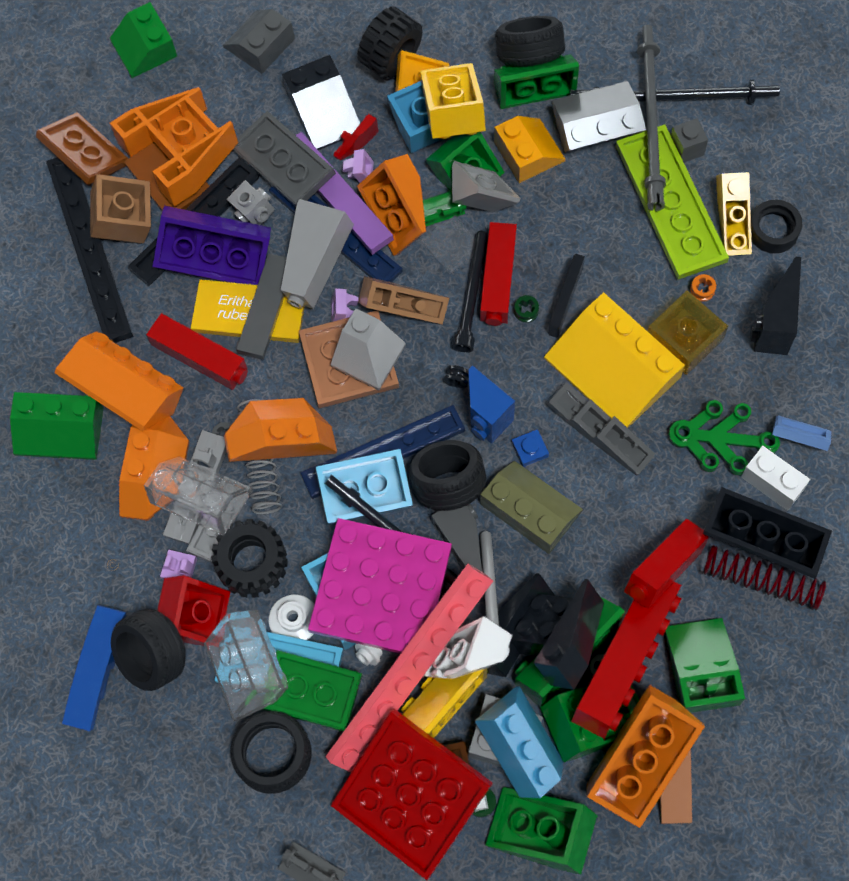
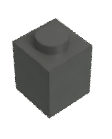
M698 118L673 126L671 137L683 162L705 155L708 138Z

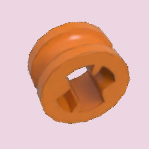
M706 274L696 276L692 281L691 295L697 301L705 302L710 300L716 290V281L713 277ZM704 283V287L708 285V291L706 293L702 292L703 289L699 291V284Z

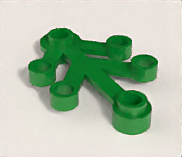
M717 400L709 401L705 410L691 421H676L669 430L671 442L681 448L687 447L701 462V467L706 472H713L717 469L719 458L714 453H707L699 442L709 443L729 465L730 471L735 475H742L748 462L744 457L736 456L727 445L753 447L757 451L764 446L774 454L780 446L779 438L772 435V432H764L760 436L727 433L740 422H746L749 419L751 408L745 403L736 405L733 413L710 431L699 429L710 419H717L721 416L723 406ZM709 407H717L719 412L712 413ZM739 409L745 410L747 415L740 416L737 411ZM685 429L689 435L681 436L679 430ZM764 439H771L774 445H766ZM712 459L715 465L708 466L705 460ZM734 463H742L743 469H736Z

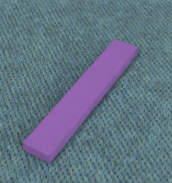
M302 132L296 135L331 166ZM335 170L336 174L317 192L331 208L346 212L354 224L351 231L373 255L394 240L393 234Z

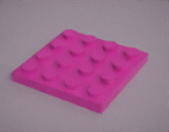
M338 518L310 620L309 633L401 654L438 605L452 543Z

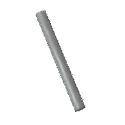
M484 531L480 534L483 573L493 580L485 592L486 618L499 626L492 536L490 532Z

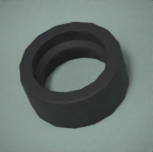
M771 199L762 202L755 208L751 217L752 243L767 253L780 254L790 250L796 244L803 227L802 217L798 209L791 203L783 200ZM766 215L782 216L791 225L790 234L784 238L769 237L761 231L759 227L760 220Z

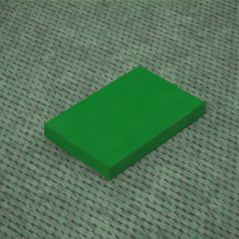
M277 650L259 708L267 711L282 712L295 719L344 732L348 726L363 675L359 672Z

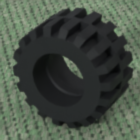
M391 6L384 9L372 20L365 30L357 52L358 60L383 79H393L397 76L398 54L400 51L403 50L416 54L422 39V25L396 7Z
M247 519V524H242L241 520L236 521V527L231 528L230 525L225 527L226 534L223 536L219 533L216 538L218 545L213 544L212 551L214 556H211L214 570L223 585L227 586L229 591L234 594L238 592L241 597L246 598L247 594H251L255 598L259 597V592L263 591L266 595L270 593L269 588L272 585L277 588L280 584L278 579L280 577L284 579L286 574L284 568L288 566V560L283 542L275 529L271 526L267 527L265 522L259 520L258 524H255L253 519ZM259 546L266 551L265 560L257 569L240 571L234 567L235 557L243 548Z

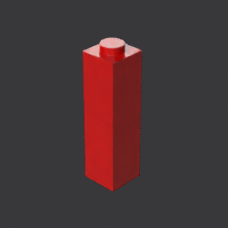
M490 222L480 321L486 322V324L491 326H499L502 323L508 324L517 224Z
M162 313L146 334L153 347L231 390H234L237 384H242L247 376L248 368L243 357Z
M686 518L632 573L624 592L649 609L702 553L709 536L704 535L703 529Z

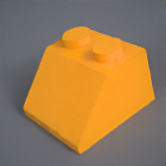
M516 116L494 127V143L519 183L565 162V157L540 118Z

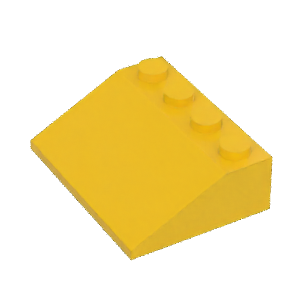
M604 292L579 315L544 356V359L588 400L591 399L611 418L615 416L627 428L681 378L685 367L677 357Z

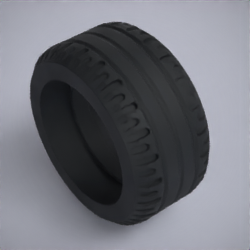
M530 16L518 18L500 25L495 32L498 59L508 66L525 67L548 63L559 58L565 51L563 25L555 17Z
M446 440L433 443L418 452L409 465V479L415 498L421 505L433 510L450 511L465 507L482 494L486 485V473L482 456L474 446L466 442ZM460 472L449 478L434 479L445 473Z
M143 609L120 620L115 625L111 636L113 658L122 675L132 685L145 691H153L181 675L186 660L185 646L179 631L165 615L153 609Z
M264 711L246 719L234 734L230 748L231 762L240 779L250 788L267 794L281 793L297 785L305 776L312 756L309 737L301 724L288 714L278 711ZM265 729H283L293 737L296 743V756L293 763L280 775L274 777L257 775L251 770L247 762L246 755L249 743L255 735Z

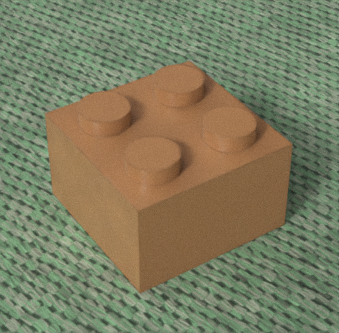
M96 174L90 191V237L144 243L151 228L150 181Z

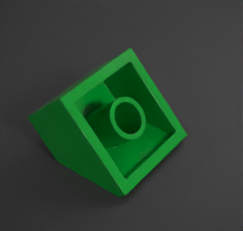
M151 2L127 12L110 37V41L131 78L178 57L173 40Z
M481 132L474 135H455L425 159L437 179L450 191H452V165L454 161L494 171L499 176L505 173Z

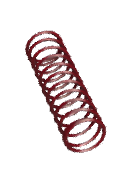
M712 545L704 568V575L707 574L713 558L711 567L712 577L717 575L723 564L722 579L725 581L734 567V584L740 581L745 571V588L750 586L756 575L755 590L757 592L761 590L767 579V595L774 591L778 583L777 597L779 599L784 596L789 587L788 600L790 603L795 600L800 591L799 604L801 606L805 605L811 595L810 607L812 610H818L826 588L825 580L822 581L813 607L817 578L814 579L809 593L802 603L806 575H803L796 593L791 599L795 571H792L780 595L783 567H781L769 591L773 567L771 563L758 588L761 560L758 561L747 584L751 557H747L742 571L736 580L740 554H736L725 576L729 553L728 549L725 550L714 573L718 547Z

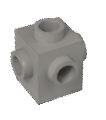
M246 180L227 198L237 210L234 215L242 222L261 225L275 210L268 202L271 197L261 187L257 190L254 189Z

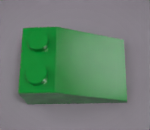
M503 787L486 846L554 869L581 875L597 814L584 804L542 796L541 798H520L515 789Z

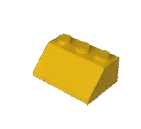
M487 668L454 679L428 677L421 686V689L424 691L417 699L411 697L402 707L403 716L435 738L487 678Z

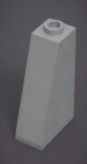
M301 199L298 200L281 285V291L288 298L287 302L297 308L306 306L314 309L354 226L345 211Z

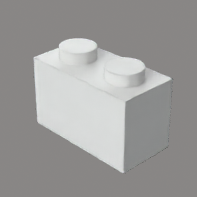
M764 446L760 448L749 462L741 476L742 479L787 511L810 481L807 476Z

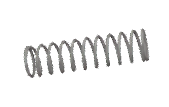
M252 399L241 402L237 406V409L242 412L243 410L240 409L241 405L249 403L250 401H258L260 399ZM274 459L270 461L254 460L245 465L247 468H258L267 464L274 466L271 471L259 470L247 474V477L252 479L261 478L269 474L275 476L273 481H256L249 484L248 487L252 489L263 488L271 484L277 487L273 492L261 491L250 495L252 499L266 498L271 495L278 496L276 502L253 504L251 506L252 512L256 514L274 513L282 508V504L278 503L281 500V496L276 493L280 487L275 483L278 476L274 473L277 467L272 462ZM253 463H263L260 465L249 466ZM256 473H265V474H262V475L250 476V475L256 474ZM267 483V484L260 485V486H252V485H255V484ZM273 505L280 506L277 509L261 512L254 510L268 508Z

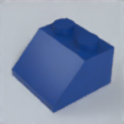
M471 366L469 368L471 430L477 438L482 441L486 439L492 444L514 421L515 400L474 366Z

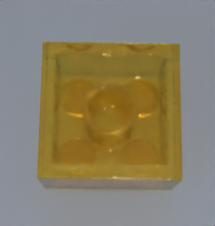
M686 290L649 326L648 332L685 365L683 373L687 375L724 340L728 325Z

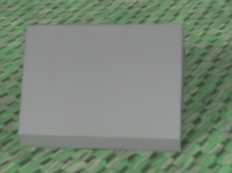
M454 161L452 165L453 203L490 212L519 203L521 198L496 172Z

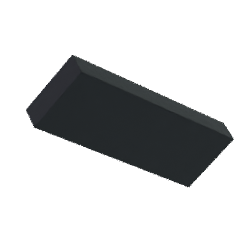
M579 254L573 256L549 323L548 334L550 336L558 338L583 270L585 256Z

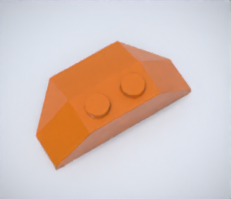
M304 398L250 401L224 435L229 462L337 453L332 426Z
M170 416L144 431H141L134 425L130 427L119 479V516L122 518L148 521L155 513L163 509L178 496L189 440Z

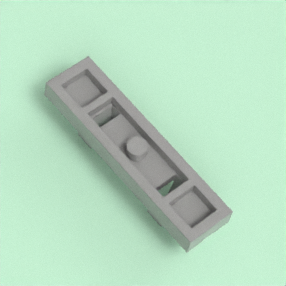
M202 430L164 530V537L190 544L201 522L227 451L223 436ZM199 462L207 464L210 468L199 465Z

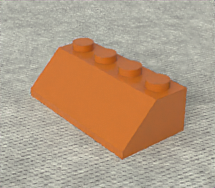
M97 331L80 338L54 372L141 431L155 425L168 416H172L184 388L177 384L170 376L160 373L150 363L140 360L131 354L127 348L120 347L111 341L107 335Z
M649 684L586 784L587 797L641 828L705 728V725L677 700Z

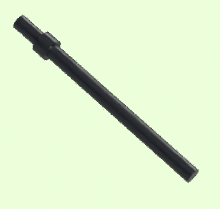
M332 474L325 481V485L342 497L341 501L349 508L353 506L378 527L403 532L359 497L361 494L354 488H348ZM447 567L444 580L452 586L458 576Z

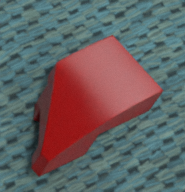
M368 114L353 134L344 130L341 135L343 143L334 152L333 156L338 160H342L354 154V150H360L378 133L377 118Z

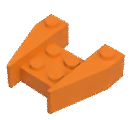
M199 87L133 108L110 122L117 143L130 158L154 142L170 159L152 172L159 190L174 207L195 194L238 144L231 121L217 128L204 114L207 108Z

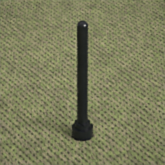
M483 230L478 231L476 234L461 327L457 334L453 336L452 348L458 352L470 353L474 349L475 338L471 328L487 233Z

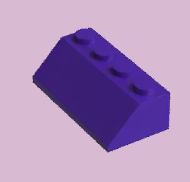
M164 206L153 267L231 283L258 285L265 265L271 227Z

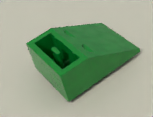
M723 619L668 626L665 636L679 703L690 713L740 706L745 700L739 667Z
M588 686L556 695L540 708L563 762L584 757L611 746L639 702L636 692L628 707L621 705L618 712L623 714L622 719L615 731L609 729L604 739L571 722Z

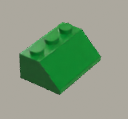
M570 54L560 56L556 60L540 65L525 67L505 65L499 69H494V86L500 109L570 96V90H577L578 61Z
M14 392L10 414L14 456L97 460L104 407L90 396Z

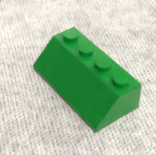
M602 597L604 605L591 655L620 626L625 613L621 607ZM535 659L531 663L526 660L515 672L517 675L515 685L520 686L521 690L536 705L541 707L561 687L551 686L534 664Z

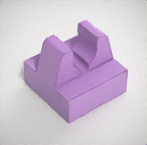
M364 149L354 150V158L343 161V172H348L349 179H357L361 183L373 172L374 162Z
M335 289L331 299V322L351 317L354 311L350 310L347 306H357L358 297L347 294L346 289Z
M168 550L160 575L161 579L164 580V578L182 575L192 578L197 557Z

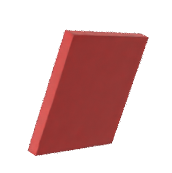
M393 709L336 796L331 807L425 880H428L493 782L397 710Z

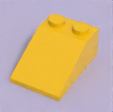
M472 63L420 70L432 139H447L455 135H474L478 132L486 131L483 99Z

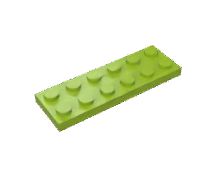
M664 124L658 126L660 175L666 179L664 209L655 211V204H653V211L647 208L648 196L647 189L644 187V180L649 176L647 131L617 140L616 148L676 278L679 280L728 262L729 256Z

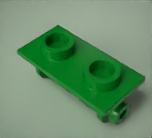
M452 191L424 199L425 226L465 214L466 205L453 203Z

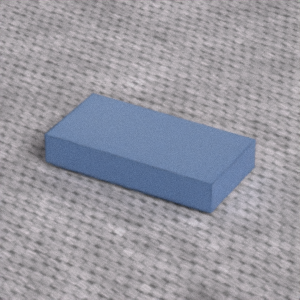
M779 415L775 418L772 435L828 451L831 444L830 430Z

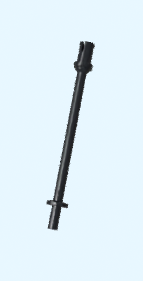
M750 80L748 87L656 90V101L748 97L749 103L754 104L755 97L779 96L780 86H755V81ZM570 90V96L591 90ZM645 90L633 91L638 101H646Z

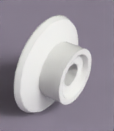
M292 594L282 597L273 605L269 613L268 622L271 632L308 640L313 635V633H309L308 628L315 604L302 595ZM291 614L298 615V619L294 622L289 621L288 617Z

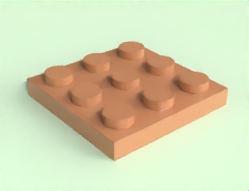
M378 310L367 313L381 321ZM349 318L299 330L319 408L399 388L394 366L380 390L331 367L330 364L341 332Z

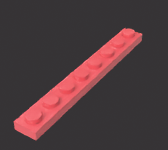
M470 564L466 565L325 756L331 764L352 773L389 713L393 709L398 711L492 584L493 580L488 575Z

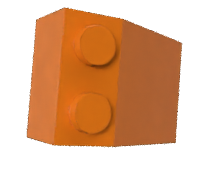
M408 154L383 161L357 185L367 206L393 234L394 240L388 246L394 256L401 253L426 232L421 180Z

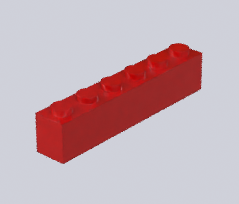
M674 582L649 609L638 601L633 600L571 722L603 739L606 737L609 729L616 730L623 716L618 711L621 705L628 707L635 693V690L630 687L633 681L640 683L647 669V666L642 663L645 657L652 659L659 645L654 640L657 634L664 635L671 621L666 616L668 612L675 613L682 599L677 596L682 585Z

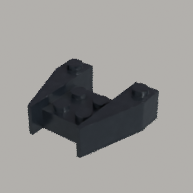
M536 573L498 611L499 627L512 635L508 646L510 651L503 662L488 667L487 674L506 677L520 654L535 656L537 658L534 664L551 686L574 690L589 665L604 601L590 581L584 579L573 598L555 596L542 576Z

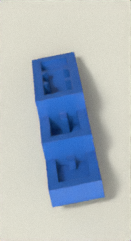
M101 605L97 606L77 664L62 724L87 731L93 730L100 700L105 695L110 670L115 665L111 650L112 631L115 625L126 617L127 612Z

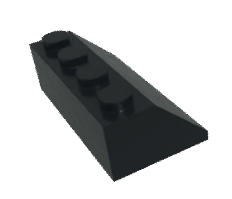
M721 487L703 534L816 579L832 530Z

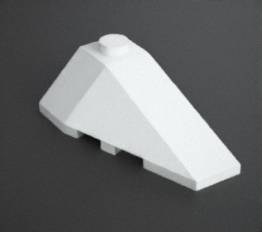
M483 616L458 628L423 677L454 679L501 663L509 654L510 649L508 646L512 635Z

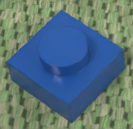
M538 429L512 439L513 447L523 467L549 457V452Z

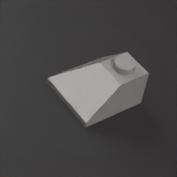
M355 308L341 332L330 365L380 390L405 348L406 343L382 321Z

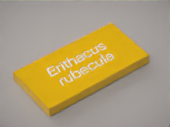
M199 280L191 330L202 334L241 337L258 285ZM285 296L270 340L299 343V330L302 328L305 306L302 308L294 307L287 302L288 298Z

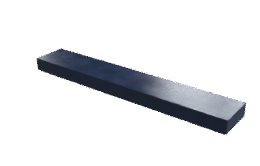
M271 187L269 189L270 194L295 214L296 207L275 188ZM312 195L307 200L312 203L327 206L316 195ZM352 231L350 232L341 254L367 276L393 282L403 272L402 267L383 251L378 250L372 255Z
M454 405L300 473L311 498L314 499L321 496L315 470L317 466L401 449L402 458L404 459L420 452L423 448L433 443L445 441L465 432V427Z

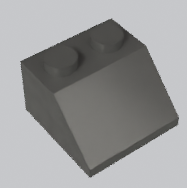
M273 9L256 10L223 44V47L263 74L295 40L292 22Z

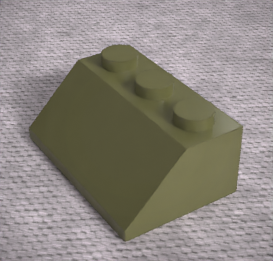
M513 461L498 472L480 495V505L548 554H550L583 511L578 505L516 461Z

